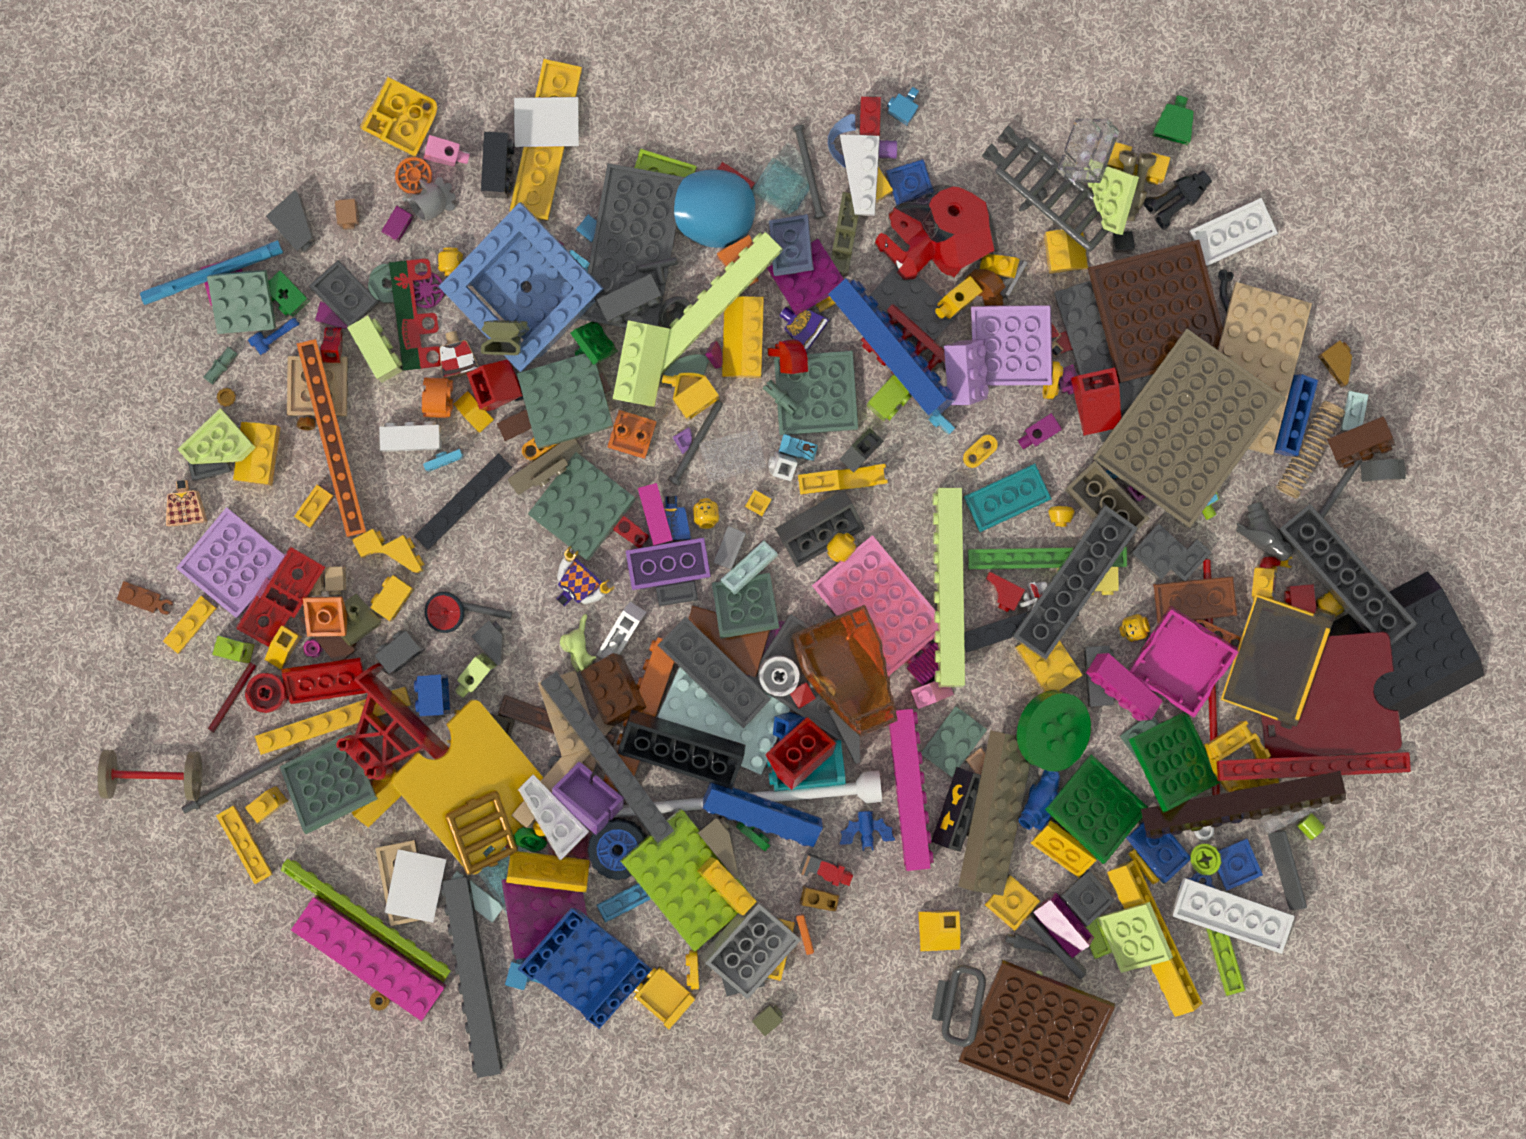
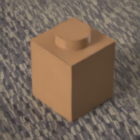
M355 199L336 200L337 224L343 227L344 230L354 229L356 225H360L357 201Z

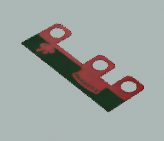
M428 259L389 262L403 371L441 366L440 347L422 348L420 339L422 334L436 333L439 330L437 315L435 313L417 314L413 280H423L431 277L430 261ZM418 263H424L427 266V273L423 276L415 272V266ZM426 317H431L435 323L434 327L430 330L422 326V321ZM429 351H436L438 353L439 360L436 363L427 361L426 356Z

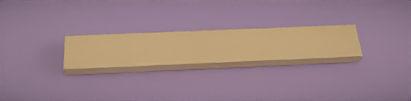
M600 713L593 719L605 737L614 727L604 724ZM585 750L564 758L561 757L540 782L552 793V788L579 761L583 764L591 755L590 752ZM525 801L512 814L526 828L535 820Z

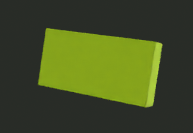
M1097 917L1086 927L1094 936V940L1089 946L1094 959L1112 953Z

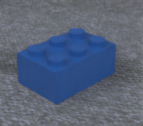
M448 674L417 676V680H414V691L418 692L415 709L416 712H419V716L450 714Z

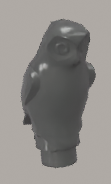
M1258 502L1247 506L1250 525L1244 526L1236 523L1238 526L1236 532L1247 538L1258 549L1268 553L1277 560H1288L1293 554V549L1289 542L1283 540L1281 532L1270 520L1268 511L1264 509L1263 503Z

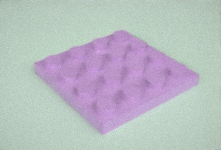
M1051 305L971 307L972 340H983L986 348L984 356L987 367L986 385H1052Z
M226 507L176 569L235 618H239L250 605L265 578L272 577L285 554Z

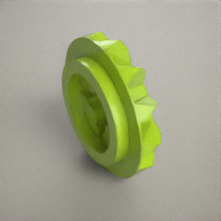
M1210 843L1200 844L1191 853V864L1198 873L1211 875L1217 872L1222 864L1221 854L1217 851V847H1213ZM1205 854L1207 857H1212L1209 864L1207 861L1200 862L1205 857Z

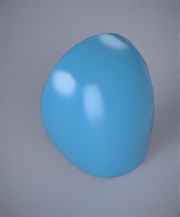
M713 169L692 173L682 180L676 193L674 205L676 224L685 236L700 245L714 248L728 247L743 239L752 227L755 217L754 194L749 184L735 173Z

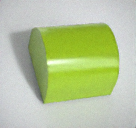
M1309 812L1296 825L1309 840L1316 838L1325 828L1312 812Z

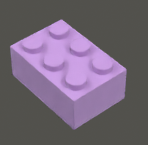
M961 340L945 345L947 387L953 392L954 395L952 397L955 400L951 405H971L988 399L989 388L986 385L987 367L984 358L986 348L983 340Z

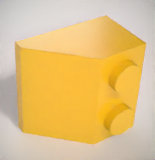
M1063 230L1045 232L1044 242L1049 274L1088 269L1085 248Z

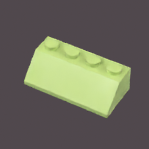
M628 320L613 399L655 407L670 329Z

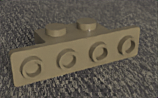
M576 439L561 442L509 477L508 481L518 495L533 485L535 487L538 485L542 487L550 481L549 478L555 473L558 476L567 470V462L574 453L580 454L583 450Z

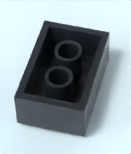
M484 132L481 192L486 198L508 199L509 193H512L513 183L511 182L510 174H513L514 163L512 162L511 154L515 152V143L508 133Z

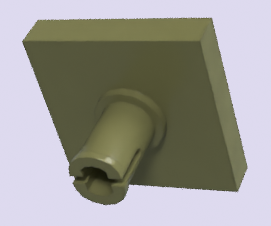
M357 593L344 602L347 610L346 636L341 637L349 646H352L381 625V620Z

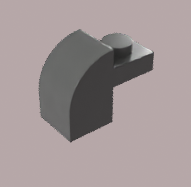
M1404 459L1360 462L1362 482L1406 479Z

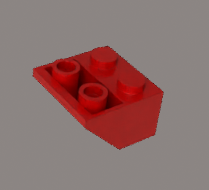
M508 359L482 365L467 373L479 410L492 411L523 396L512 363Z

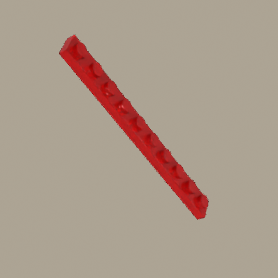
M1409 752L1216 761L1218 781L1311 777L1341 771V775L1411 772Z

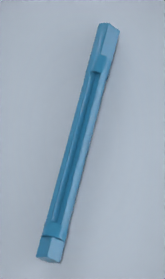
M277 240L250 252L140 292L141 300L144 305L207 282L208 275L231 273L283 253L281 244Z

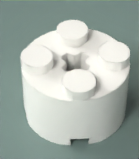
M774 655L767 658L759 668V681L767 693L774 696H786L796 689L799 682V670L790 658L783 655ZM776 671L784 672L782 680L774 679Z

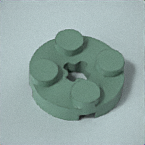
M381 264L372 270L368 288L372 296L378 301L385 304L394 303L392 287H383L385 279L391 280L389 264Z

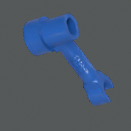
M292 318L266 338L261 332H258L247 341L252 347L256 348L261 356L270 350L268 345L300 324L296 318Z

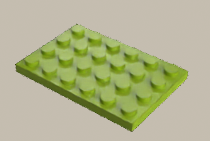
M679 809L667 819V822L675 832L672 837L658 846L651 835H649L620 861L695 952L738 913L697 872L710 857L717 859L726 870L727 868L698 834V828L686 813Z

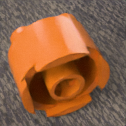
M424 377L423 385L426 386V389L422 391L423 417H451L453 399L449 398H451V392H453V380H449V378Z

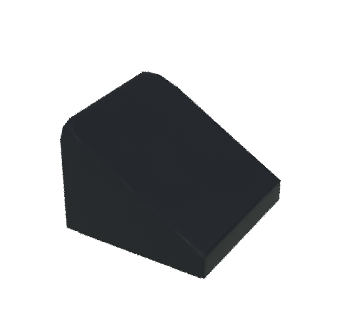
M1124 231L1123 235L1112 233L1114 252L1135 250L1132 231Z

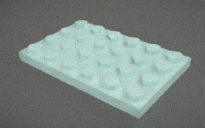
M679 667L657 717L745 744V754L741 766L761 775L767 763L766 753L770 748L774 747L778 738L773 735L774 716L789 713L790 708L763 691L771 700L745 728H742Z

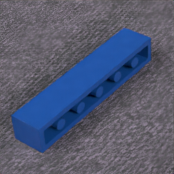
M710 783L703 797V809L708 813L722 815L728 820L742 822L748 827L754 826L765 833L777 834L785 840L797 841L803 846L814 847L823 829L822 818L734 787L729 789Z

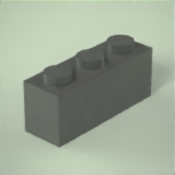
M1110 645L1084 647L1086 672L1097 654L1109 653L1114 657L1113 649H1110ZM1086 673L1088 706L1114 705L1116 699L1107 695L1105 689L1092 682L1091 677Z

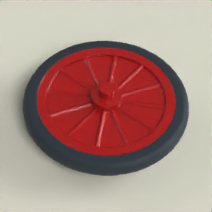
M450 592L435 593L428 599L425 605L426 621L437 632H453L463 622V604L456 595Z

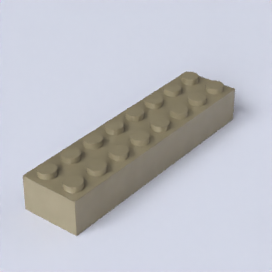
M990 730L958 887L1001 896L1004 894L1030 763L1025 760L1019 750L1017 735Z

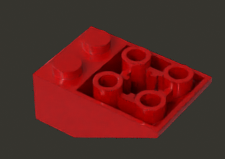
M1110 368L1072 377L1071 382L1083 436L1114 429L1121 420L1120 389L1116 369Z

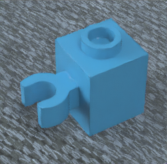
M912 87L906 97L898 94L896 98L892 97L887 104L889 108L887 114L908 126L919 107L913 102L919 90Z

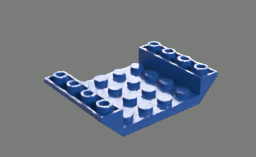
M570 908L518 967V970L531 980L535 978L580 1011L585 1019L598 1029L606 1023L652 970L629 947L576 908Z

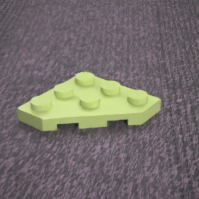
M1092 161L1087 183L1093 190V200L1097 211L1101 213L1103 229L1123 235L1139 177Z
M220 408L178 450L189 463L204 464L239 462L246 458L256 447Z

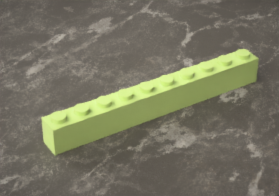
M760 232L752 240L754 244L749 249L745 247L738 256L740 258L735 263L732 261L724 269L726 273L722 277L718 275L711 282L712 287L708 291L703 290L697 296L698 301L694 305L690 304L683 311L685 315L680 320L676 318L669 325L671 329L661 375L784 250L768 233L762 234Z
M938 488L932 496V503L936 505V513H933V525H936V532L933 533V544H936L937 552L933 553V563L937 564V572H934V583H937V591H934V603H937V611L934 612V622L938 623V631H935L934 634L935 643H938V650H935V662H938V670L935 671V682H938L939 687L965 686L962 488Z

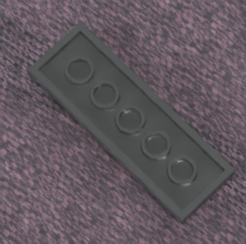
M686 616L657 645L742 728H745L771 700Z

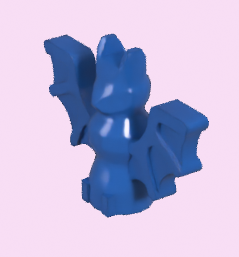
M859 811V821L852 822L849 820L848 827L840 831L842 838L839 844H852L853 837L857 831L862 834V851H864L865 847H871L874 850V837L872 836L874 830L880 833L884 842L895 841V838L892 834L893 828L886 826L883 818L873 820V811Z

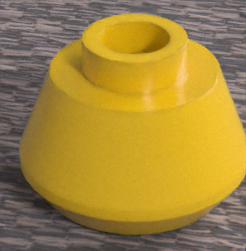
M1053 506L1048 510L1051 522L1055 523V527H1067V523H1071L1075 510L1067 506Z

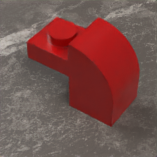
M796 339L779 341V343L775 344V347L767 348L768 356L780 357L781 373L797 374L808 372L807 353L800 341Z

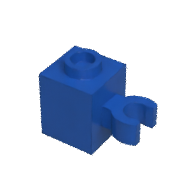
M792 712L774 716L773 735L781 738V741L805 717Z

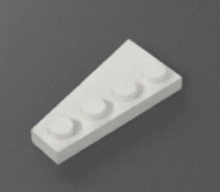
M840 135L855 215L875 216L880 137Z
M534 775L518 789L559 860H562L589 831Z

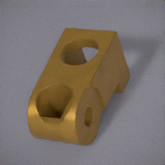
M803 886L799 903L802 906L836 911L840 896Z

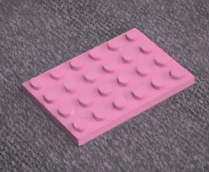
M873 535L857 547L847 561L839 562L812 585L887 677L921 650L928 642L933 640L935 631H938V623L934 622L935 609Z

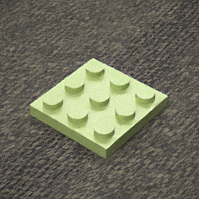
M1150 902L1098 917L1121 973L1173 958Z

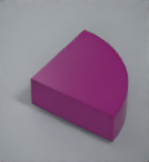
M717 341L711 342L705 355L714 368L718 369L722 366L723 362L722 351Z

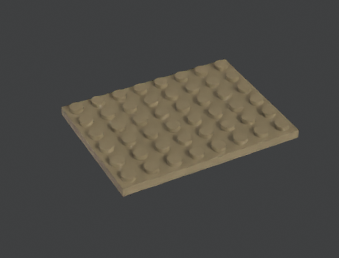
M1186 329L1093 459L1191 528L1279 408L1285 397Z

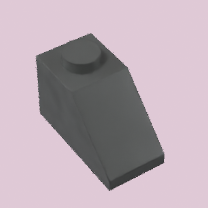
M869 428L844 453L840 460L854 473L884 441Z
M489 620L471 637L497 666H500L503 663L504 635L501 632L503 628L496 621L493 623Z

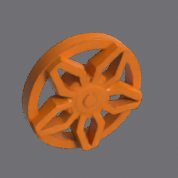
M418 157L404 159L399 163L395 171L397 185L408 194L421 193L422 188L417 190L421 178H425L427 183L432 181L430 166ZM410 161H418L420 163L414 167ZM406 163H407L409 166H411V168H409L408 170H407V167H406ZM424 164L422 170L420 171L418 168ZM403 166L406 173L399 175V171ZM426 167L428 169L429 178L425 174H422L425 172ZM404 176L406 177V180H399ZM401 183H408L409 190L404 188ZM412 184H415L414 191L411 188Z

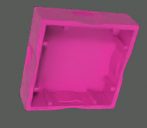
M1170 605L1127 670L1147 688L1163 695L1170 703L1195 718L1210 696L1213 686L1224 675L1239 651L1237 647Z

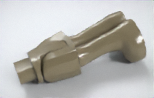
M1122 150L1119 152V160L1124 165V172L1133 175L1137 154L1132 151ZM1139 154L1137 171L1139 179L1127 221H1135L1136 214L1139 213L1148 192L1144 190L1147 172L1155 164L1157 158L1153 154Z

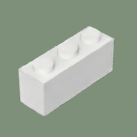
M434 421L424 422V425H416V422H405L404 426H397V423H385V427H379L380 451L442 450L441 426L436 425Z

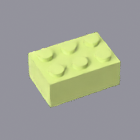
M366 316L347 327L376 379L383 383L402 372L400 367L402 366V361L395 352L392 353L390 350L393 346L385 335L382 336L381 332L384 330L375 318L372 319Z

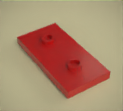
M361 657L282 669V677L290 704L366 693L354 681L364 671Z

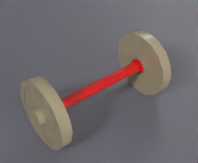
M105 749L100 755L97 781L99 795L102 799L113 798L117 778L184 780V792L187 801H197L200 796L202 760L199 752L188 753L184 772L117 770V757L114 750Z

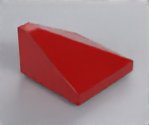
M806 682L797 686L790 693L799 709L816 699Z

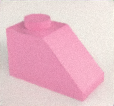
M935 681L910 690L917 709L954 695L951 687H939L938 682Z

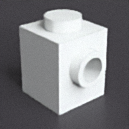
M775 451L774 456H771L769 459L768 468L772 476L791 481L798 463L794 457Z

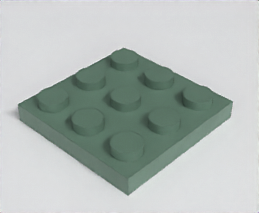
M266 270L211 274L207 276L217 334L272 330L276 328Z
M770 573L756 575L736 594H733L721 581L712 583L720 638L779 629Z

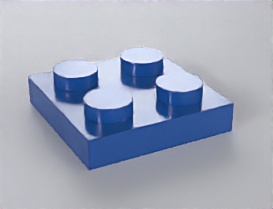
M1247 838L1217 850L1221 854L1222 862L1217 872L1226 891L1263 876Z

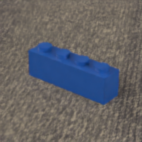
M1303 374L1293 375L1274 449L1275 453L1284 456L1299 455L1318 384L1317 379Z

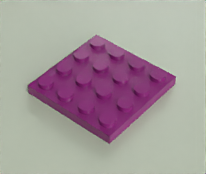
M507 879L501 880L515 960L527 958L570 908L579 909L587 915L583 892L506 883Z

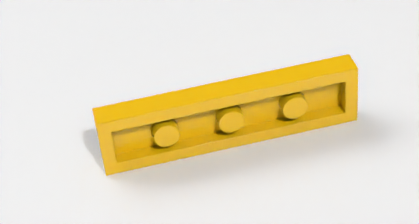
M235 805L217 814L218 821L253 883L257 884L273 875Z

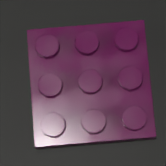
M819 239L811 242L814 270L775 276L773 265L767 267L768 272L795 315L829 297L828 294L844 280Z

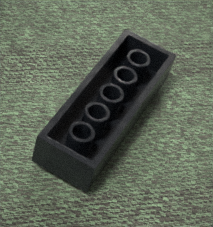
M631 709L620 741L618 754L732 789L744 759L746 745Z

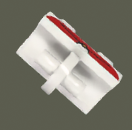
M1046 582L1027 584L1032 600H1030L1029 594L1025 593L1023 594L1025 602L1021 603L1020 606H1027L1029 611L1033 606L1032 604L1036 602L1047 586Z

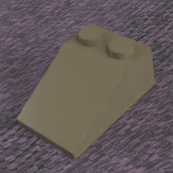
M717 815L702 827L698 834L732 876L737 879L740 872L729 829L731 825L724 816L720 818Z

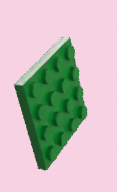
M1181 712L1128 739L1163 812L1220 783L1213 773L1207 751L1189 714L1186 712Z
M1091 754L1080 765L1045 810L1102 864H1105L1143 817L1141 809L1148 807Z

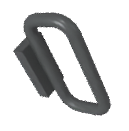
M968 965L956 967L952 972L951 980L938 981L931 1018L943 1021L941 1029L943 1038L950 1044L967 1047L975 1040L986 986L984 973L980 969ZM961 973L974 975L978 979L969 1033L965 1039L952 1036L949 1032L958 980Z

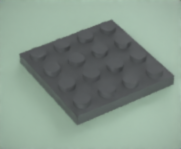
M895 266L869 297L872 296L879 305L877 307L881 312L885 311L888 315L890 313L886 310L894 304L935 341L959 313L951 319H948L946 316L944 318L938 317L935 309L938 307L937 303L943 297L919 276L915 279L904 280L897 273L899 269ZM899 321L897 324H893L894 327L897 326L903 332L904 326ZM912 335V337L909 336L905 341H910L916 347L919 340ZM923 350L918 356L920 357L926 350Z

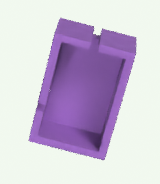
M579 761L552 788V794L576 819L597 835L606 826L609 819L612 820L623 809L624 798L596 775L593 777V784L591 785L593 772Z

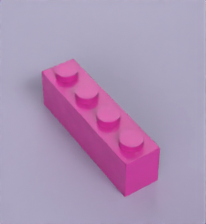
M1109 653L1097 654L1086 672L1091 677L1092 682L1104 688L1107 695L1114 697L1122 708L1129 710L1132 713V717L1138 721L1152 720L1163 702Z

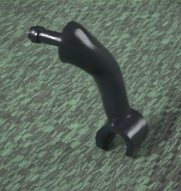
M1222 269L1218 272V278L1221 280L1219 295L1227 312L1230 303L1227 293L1228 281L1233 279L1234 274L1227 272L1226 269Z

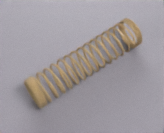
M1323 401L1321 407H1319L1320 412L1316 413L1318 418H1313L1314 423L1310 424L1312 429H1307L1308 434L1304 435L1305 440H1302L1303 446H1301L1319 456H1322V454L1307 447L1303 442L1310 443L1323 451L1325 448L1311 442L1306 436L1312 437L1325 445H1328V443L1313 436L1309 431H1314L1327 439L1331 437L1317 431L1312 425L1318 426L1331 434H1334L1332 430L1319 425L1315 420L1323 421L1333 428H1337V426L1323 420L1318 414L1325 415L1329 419L1340 423V420L1324 413L1321 408L1337 417L1345 415V411L1342 408L1328 401ZM1300 449L1299 453L1304 454L1310 459L1319 462L1317 458L1303 452ZM1298 455L1297 457H1292L1293 462L1289 463L1291 468L1285 469L1287 473L1282 474L1284 479H1280L1276 486L1278 490L1293 498H1299L1301 493L1282 481L1289 482L1300 489L1304 488L1290 481L1284 475L1291 476L1304 484L1307 483L1292 475L1288 470L1295 471L1306 478L1310 477L1296 470L1291 464L1313 473L1311 469L1300 465L1293 458L1316 467V465L1302 459Z

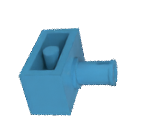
M514 958L511 961L505 982L506 986L525 990L530 981L540 983L535 978L531 980L518 970V967L526 958L517 960Z

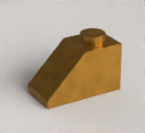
M1339 340L1321 353L1318 358L1342 388L1349 382L1352 355L1350 354V347L1345 342L1342 343Z

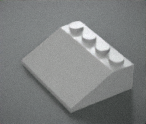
M754 896L753 898L757 902L743 916L738 913L700 955L705 964L747 999L801 941L796 934Z

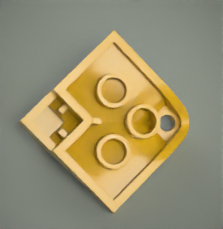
M387 76L370 109H368L360 128L416 157L436 115L437 103L433 98ZM424 103H429L430 107L424 109L423 105Z

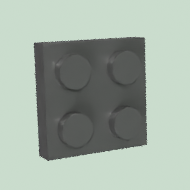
M1090 870L1086 871L1059 896L1085 927L1089 926L1115 901Z

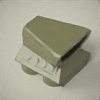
M508 320L484 321V326L481 330L491 339L481 345V353L519 355L521 352V336L530 330L528 322Z

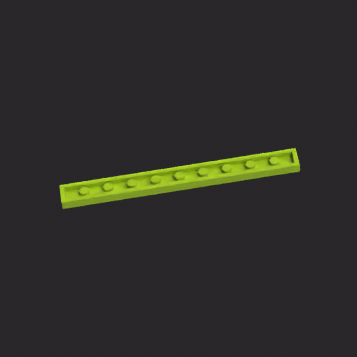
M287 858L281 868L283 873L444 983L451 972L445 963L437 962L426 950L421 951L410 939L405 940L399 935L397 930L391 927L388 928L381 919L369 915L365 908L350 902L351 900L346 895L338 894L330 884L322 883L314 873L306 872L302 869L298 862L290 861Z

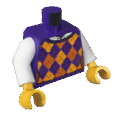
M571 546L568 547L559 565L557 575L558 585L564 591L556 599L564 607L572 598L578 604H589L599 601L607 593L614 590V586L611 588L607 587V582L610 580L600 581L575 558L578 555V551L575 554H571Z

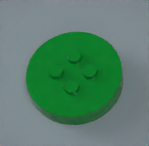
M1050 690L1037 695L1024 708L1017 726V743L1022 756L1031 765L1047 771L1055 772L1069 768L1078 761L1088 745L1091 734L1089 712L1079 698L1062 691Z

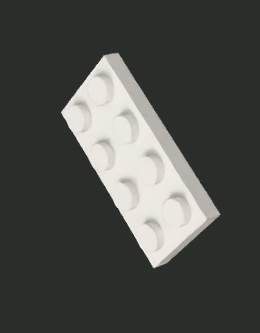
M1262 198L1190 230L1189 234L1193 241L1200 240L1206 266H1209L1273 237L1278 232Z

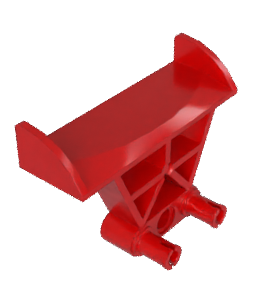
M376 663L354 679L368 695L356 733L347 735L336 743L340 751H345L364 769V774L368 776V779L373 778L375 780L390 778L393 774V764L415 755L417 752L426 750L434 759H438L445 755L449 749L377 677L378 673L384 668L381 663ZM376 703L394 719L388 727L373 713ZM369 723L379 732L367 733ZM401 726L420 746L410 750L394 732ZM383 736L382 754L365 738ZM393 747H395L401 753L400 755L394 758ZM366 752L370 755L369 762L365 759Z

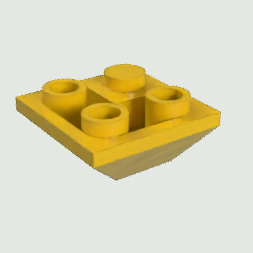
M958 909L918 911L920 952L960 950L961 931L960 912Z

